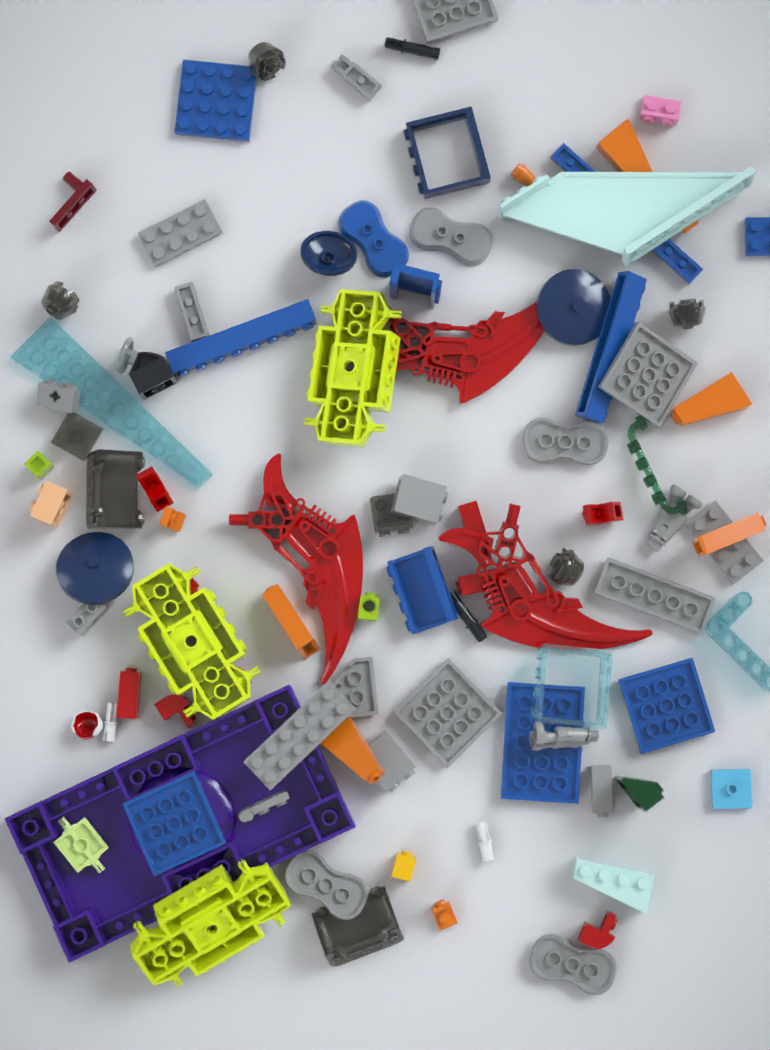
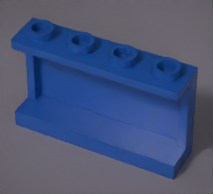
M394 263L389 281V298L397 300L399 289L430 296V308H434V304L439 303L442 280H439L440 274Z
M428 546L423 548V550L387 561V573L389 577L393 578V590L396 595H399L401 601L399 607L401 612L405 613L407 619L405 621L406 628L409 632L411 631L412 635L459 619L434 546Z

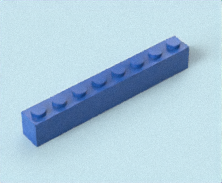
M618 272L575 413V416L587 421L604 423L607 417V410L612 396L601 390L598 386L635 325V317L640 308L642 294L646 288L647 279L633 272Z
M306 299L169 350L165 354L174 376L184 377L191 370H203L207 368V364L213 362L214 364L225 361L226 357L231 355L232 357L240 356L243 354L242 351L247 349L253 351L260 348V345L266 342L268 344L277 342L278 338L282 336L291 337L298 330H310L317 322L309 300Z

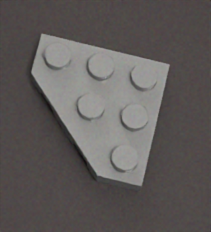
M372 657L352 659L333 685L356 708L349 715L350 718L377 715L379 711Z

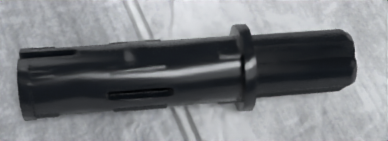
M386 37L384 44L385 48L401 51V54L405 52L438 60L441 49L408 42L406 39L403 41Z
M452 591L451 598L454 607L465 623V628L470 630L478 642H482L487 638V634L478 623L479 620L471 614L456 591Z

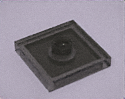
M75 412L67 413L51 443L85 462L101 435L103 428Z

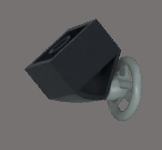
M128 337L125 340L118 358L117 372L123 374L127 366L132 365L129 376L143 400L178 383L163 356L152 352L133 350V338Z

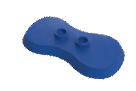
M366 200L357 201L349 205L341 213L338 220L341 233L359 246L372 273L379 277L391 276L394 263L407 264L409 251L406 244L388 231L383 223L379 209L373 203Z

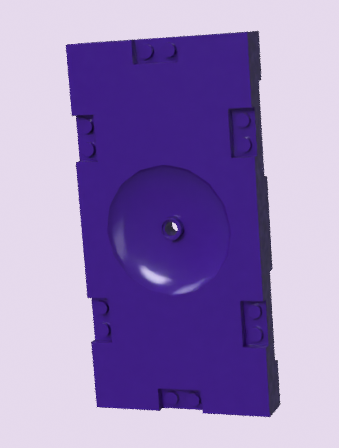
M291 684L4 818L19 853L23 855L53 922V929L69 963L136 931L133 925L137 924L138 921L141 922L143 927L157 921L153 907L154 904L221 865L232 879V882H235L243 873L238 866L239 862L242 863L241 860H245L249 868L260 867L265 863L272 867L356 827L355 821L319 745L272 790H269L244 763L260 745L301 708ZM195 771L227 843L154 876L122 804ZM284 789L287 790L290 798L287 799L286 804L280 807L274 805L269 808V812L263 815L257 813L253 816L252 820L245 823L240 821L238 815L244 808ZM64 816L69 824L72 825L86 817L109 846L98 859L105 867L103 871L101 870L98 873L91 864L77 873L54 844V841L65 831L57 822Z

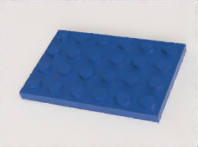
M507 682L501 799L579 804L582 746L579 748H547L533 751L530 747V731L533 730L534 722H541L544 730L547 732H554L555 727L583 728L585 687Z

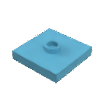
M751 769L711 770L712 809L752 808Z

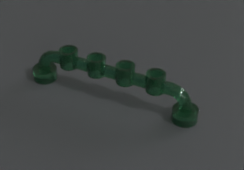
M643 416L635 417L636 421L628 429L627 435L630 443L627 444L630 453H635L638 458L635 464L638 470H643L646 475L643 478L646 487H652L654 494L651 495L655 505L660 504L663 511L668 514L681 513L683 516L689 513L683 499L676 501L677 506L675 507L668 505L650 464L642 451L641 445L635 436L637 429L640 428L643 431L649 428Z

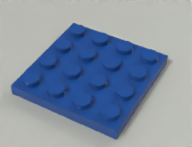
M183 59L175 134L250 142L258 68L254 66Z
M693 657L618 679L640 754L715 732Z
M195 771L122 804L154 876L227 843Z

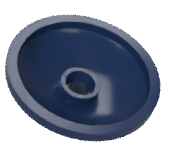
M319 231L309 235L303 241L300 255L306 267L313 272L325 276H337L353 268L357 260V249L355 244L341 233Z

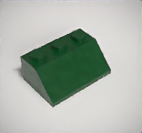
M618 775L615 777V780L636 807L644 812H647L665 798L662 795L664 790L657 782Z

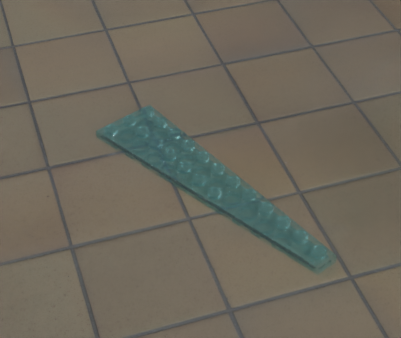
M51 317L10 357L43 381L50 378L56 379L57 383L70 382L74 383L76 387H81L79 404L81 407L198 488H201L213 475Z

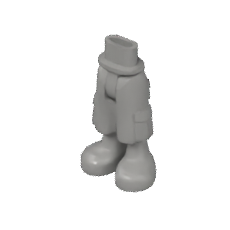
M674 484L670 487L671 501L668 505L663 504L657 514V519L648 534L650 537L646 541V544L656 551H659L662 545L665 546L675 533L682 529L687 522L685 517L687 513L692 509L701 508L703 504L695 497L688 495L683 506L676 512V507L687 493Z
M534 722L533 730L530 731V747L533 751L547 748H579L580 746L588 745L590 742H597L599 731H591L590 728L555 727L554 732H547L544 730L541 722Z

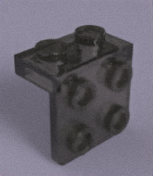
M395 493L370 498L374 532L379 537L391 536L390 533L398 532L399 535L410 533L409 530H413L411 519L390 513Z

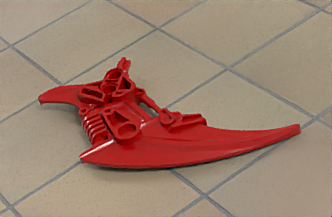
M536 302L528 308L503 318L505 312L494 311L488 320L479 321L477 325H469L468 327L454 326L436 321L431 323L409 322L403 317L401 319L390 318L388 320L390 323L389 328L401 338L400 342L406 348L402 349L399 346L396 371L410 370L414 377H418L420 374L428 375L427 382H430L432 376L434 377L433 383H436L437 378H439L438 384L441 385L442 381L445 380L444 386L446 387L449 381L451 382L450 388H453L455 385L459 391V403H466L488 391L504 379L535 346L544 332L537 317ZM404 325L407 331L400 333L397 331V326ZM416 329H425L428 334L422 338ZM436 330L467 331L471 334L470 338L433 337ZM411 339H417L420 342V345L418 347H412L409 344V341ZM418 353V355L411 356L409 354ZM418 360H422L420 367L416 366Z
M278 453L269 460L265 467L263 477L264 494L259 510L255 512L249 511L248 514H229V526H248V529H259L271 541L273 549L286 561H289L304 578L303 585L308 591L306 604L313 610L315 605H317L324 626L326 656L320 683L325 684L333 674L346 650L358 614L363 581V553L359 528L355 515H351L342 523H335L336 518L330 522L329 520L332 517L330 514L326 519L324 518L327 514L326 511L321 516L319 515L322 511L321 508L314 512L317 505L314 504L309 509L305 506L303 498L296 500L284 484L281 470V454ZM266 501L267 507H276L278 511H262L264 502ZM297 506V507L299 508V510L297 511V513L295 514V516H293V513H292V512L294 511L295 507ZM281 508L286 509L291 517H285ZM261 515L263 523L255 525L253 523L254 516ZM276 515L281 516L283 519L282 523L278 526L272 524V518ZM332 528V529L335 530L336 532H335V533H332V532L330 531V529ZM263 529H280V539H272ZM285 538L310 564L308 570L303 569L281 546Z
M510 503L506 521L502 522L499 531L478 532L468 528L456 527L448 529L438 536L439 541L457 545L467 550L477 560L479 566L476 571L480 576H484L485 582L479 585L481 588L487 586V588L482 589V593H486L484 595L485 599L489 598L486 600V603L491 604L488 606V609L492 610L489 618L482 621L480 626L500 637L543 649L588 651L630 644L650 637L653 634L650 629L626 630L593 620L577 610L583 608L578 598L565 597L560 591H554L543 576L535 556L526 550L518 536L519 525H517L521 508L520 505ZM512 528L514 531L513 535L509 538L504 537V531ZM488 535H498L495 550L492 548L494 538ZM517 542L523 551L522 557L514 556ZM501 548H509L507 556H500L499 551ZM491 552L498 557L497 563L492 560ZM529 562L545 587L544 593L539 594L521 564ZM492 565L495 566V568L489 570L485 568Z

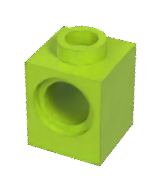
M36 451L24 463L40 480L55 467L39 451Z
M365 592V596L361 595L358 619L377 621L380 598L376 597L377 594ZM367 601H371L375 605L374 610L371 612L364 610L363 606Z

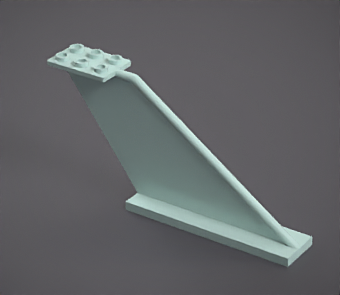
M750 166L743 172H560L551 179H549L548 175L544 177L539 176L530 186L520 188L513 197L503 199L499 205V218L503 221L508 217L623 255L622 262L627 267L681 232L684 228L750 187L756 170L753 166Z

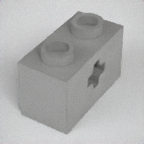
M47 378L45 381L38 383L36 406L73 413L79 410L81 387H76L74 383L70 382L57 383L56 379Z
M105 603L98 605L82 604L66 623L78 635L84 636L109 607Z

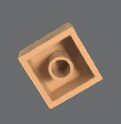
M46 480L45 484L42 483L38 490L39 497L37 501H34L30 507V516L58 529L73 497V493Z

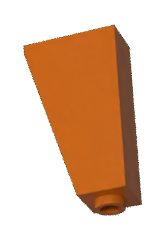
M628 119L598 142L597 149L617 172H653Z
M731 372L671 410L673 413L671 417L676 424H680L682 427L744 410L751 406L752 402Z
M755 513L691 541L698 558L765 531L766 521L762 515L760 516L759 513Z
M277 584L268 587L262 594L263 598L298 652L304 659H307L319 651L320 647L280 586Z
M349 716L321 742L325 748L369 785L379 781L381 776L385 774L361 732Z

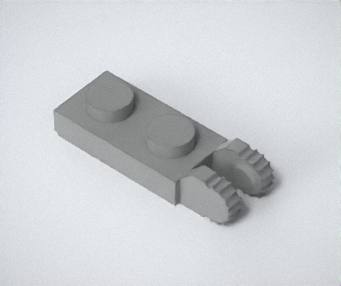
M341 54L339 60L348 68L344 71L335 63L331 65V68L370 101L382 88V85L354 61L351 62Z
M284 789L244 808L239 812L238 817L244 823L250 821L257 813L263 815L269 812V808L274 805L280 807L286 804L287 799L290 798L289 794Z

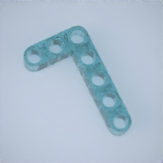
M739 592L733 595L707 622L705 631L762 689L770 691L766 684L767 679L770 677V667L729 628L752 604V597L748 592ZM740 595L746 598V604L744 606H741L738 603V597ZM726 609H730L733 613V617L730 620L724 616ZM714 622L719 625L717 633L711 630V624ZM727 636H730L733 639V645L731 647H728L725 644V638ZM741 650L747 653V658L744 661L738 655ZM756 663L761 667L759 674H755L752 670L753 665Z

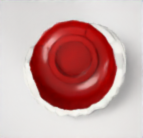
M80 711V713L74 716L71 728L79 738L87 740L101 732L103 723L97 713Z

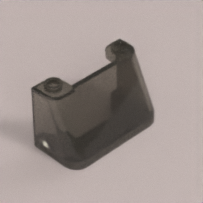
M98 449L88 454L86 468V526L88 529L142 528L145 517L140 510H137L138 480L135 475L145 466L143 452Z
M376 886L370 890L362 911L353 919L343 920L336 918L326 907H321L311 914L324 955L333 967L393 946L404 939L385 886Z

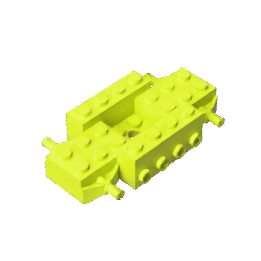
M340 289L331 306L321 305L320 307L322 308L320 309L321 313L332 314L335 327L319 326L315 334L316 348L312 354L314 362L313 369L310 370L311 382L307 390V398L309 402L321 408L317 417H305L304 425L314 426L318 440L323 443L364 448L365 443L373 432L384 433L386 429L385 424L373 423L370 411L390 413L401 338L392 331L382 329L390 318L401 319L402 311L391 310L385 295L381 292ZM354 362V369L348 372L346 370L348 363Z
M168 563L132 585L134 603L129 608L123 610L127 618L139 611L152 618L137 628L140 632L137 635L143 644L146 643L149 650L147 652L153 661L157 660L160 665L157 669L162 677L166 676L170 683L167 685L173 694L177 693V695L181 696L193 689L194 703L191 707L184 710L187 718L200 711L215 720L250 699V680L261 673L258 666L249 671H243L233 665V663L247 655L245 652L247 648L241 639H237L235 635L237 631L232 623L228 624L225 616L227 615L221 606L218 607L214 600L217 598L211 589L208 590L204 587L191 595L190 580L201 573L196 566L188 572H183ZM189 636H195L197 639V643L193 647H189L186 644V639Z
M241 860L242 863L239 862L238 866L243 873L235 882H232V879L221 865L154 904L153 907L160 926L145 929L140 921L133 925L138 932V936L130 943L131 954L153 985H159L165 981L172 980L175 986L178 987L179 984L182 985L183 983L178 974L187 966L190 967L197 977L265 937L260 924L271 919L275 920L278 926H282L285 923L281 913L288 909L291 903L285 889L268 863L260 867L249 868L246 861ZM215 925L214 927L207 930L208 926Z

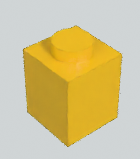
M402 850L401 853L397 852L391 877L411 881L416 857L413 856L412 852Z

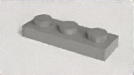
M193 282L174 287L191 342L209 336Z

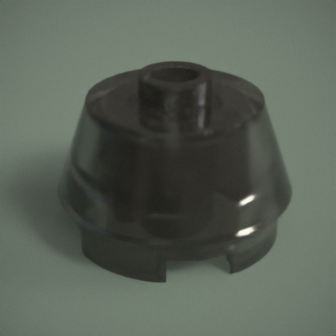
M269 42L255 45L248 54L252 75L261 78L262 81L275 78L274 74L280 68L283 70L286 64L283 52Z
M55 281L53 284L48 285L41 303L49 315L61 320L75 314L79 307L77 304L80 301L72 289L68 291L62 287L64 283Z
M682 299L679 304L674 305V302H670L668 313L674 326L682 327V329H692L694 326L702 324L706 307H704V300L696 303V299Z
M562 548L561 553L556 552L549 564L552 567L551 574H547V577L555 585L573 586L582 576L584 562L573 550Z

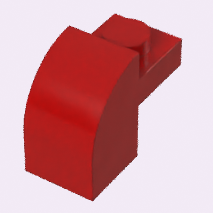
M153 466L135 475L157 512L174 503Z
M612 501L602 504L583 505L582 515L588 526L624 520L621 502Z
M169 695L154 704L164 721L178 713L187 728H191L196 724L194 721L196 719L195 714L187 718L184 713L186 707L191 705L192 702L182 695Z
M607 910L599 928L584 922L577 940L591 948L600 949L607 947L615 939V936L609 933V931H613L617 924L616 915Z

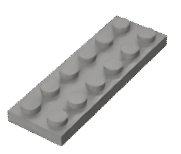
M609 557L606 558L594 594L700 634L704 633L716 600L715 597Z
M329 680L260 745L244 763L269 790H272L356 708Z

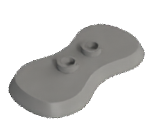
M436 208L420 210L413 218L410 226V239L415 246L427 251H444L468 266L481 264L491 250L492 235L485 226L478 223L457 222Z
M537 418L527 424L523 435V446L527 456L537 462L568 458L584 465H593L605 457L608 437L605 428L594 421H582L576 424L565 425L548 418Z
M303 851L295 855L286 868L284 879L287 887L297 895L311 897L320 901L336 918L343 920L353 919L362 911L366 904L368 889L365 883L355 875L340 873L332 869L319 854L313 851Z
M553 934L540 937L535 942L530 955V968L540 979L568 981L592 995L605 993L611 987L616 974V962L607 951L596 948H577L562 937Z

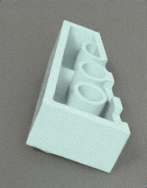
M575 857L572 871L574 879L647 914L655 875Z

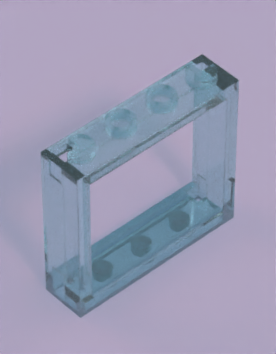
M552 644L540 645L536 654V659L539 660V667L535 669V679H538L537 687H534L533 698H536V704L532 707L534 722L601 730L607 729L613 651ZM547 652L600 658L596 722L542 717Z

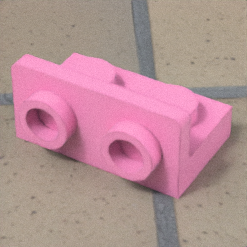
M644 95L639 119H643L647 123L660 122L664 126L677 125L681 101Z

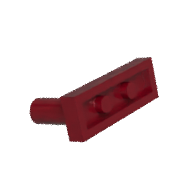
M67 172L64 175L63 181L72 187L75 192L49 221L59 232L97 191L89 180L86 179L82 182L71 172Z

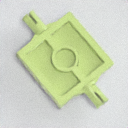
M64 816L57 822L65 831L54 841V844L77 873L91 864L98 873L101 870L103 871L105 867L98 859L109 846L86 817L72 825L69 824Z

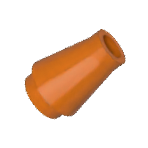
M521 163L510 174L514 177V180L526 186L533 184L532 182L536 179L527 166Z

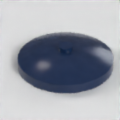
M579 269L561 271L549 278L539 291L536 302L539 323L549 337L561 344L578 346L589 343L599 337L610 302V295L602 281L587 271Z
M90 532L74 538L63 548L57 560L56 574L62 590L71 599L83 604L98 605L114 600L127 589L133 578L134 561L130 549L120 538L105 532Z

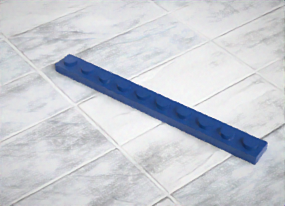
M565 143L550 157L565 172H595ZM670 239L652 250L688 284L703 270Z

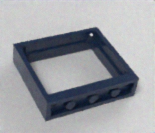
M472 106L406 123V129L403 130L405 140H409L410 143L408 152L410 159L414 158L415 165H412L415 177H419L420 183H417L419 194H423L424 199L490 183L491 176ZM465 119L480 177L428 189L413 132Z

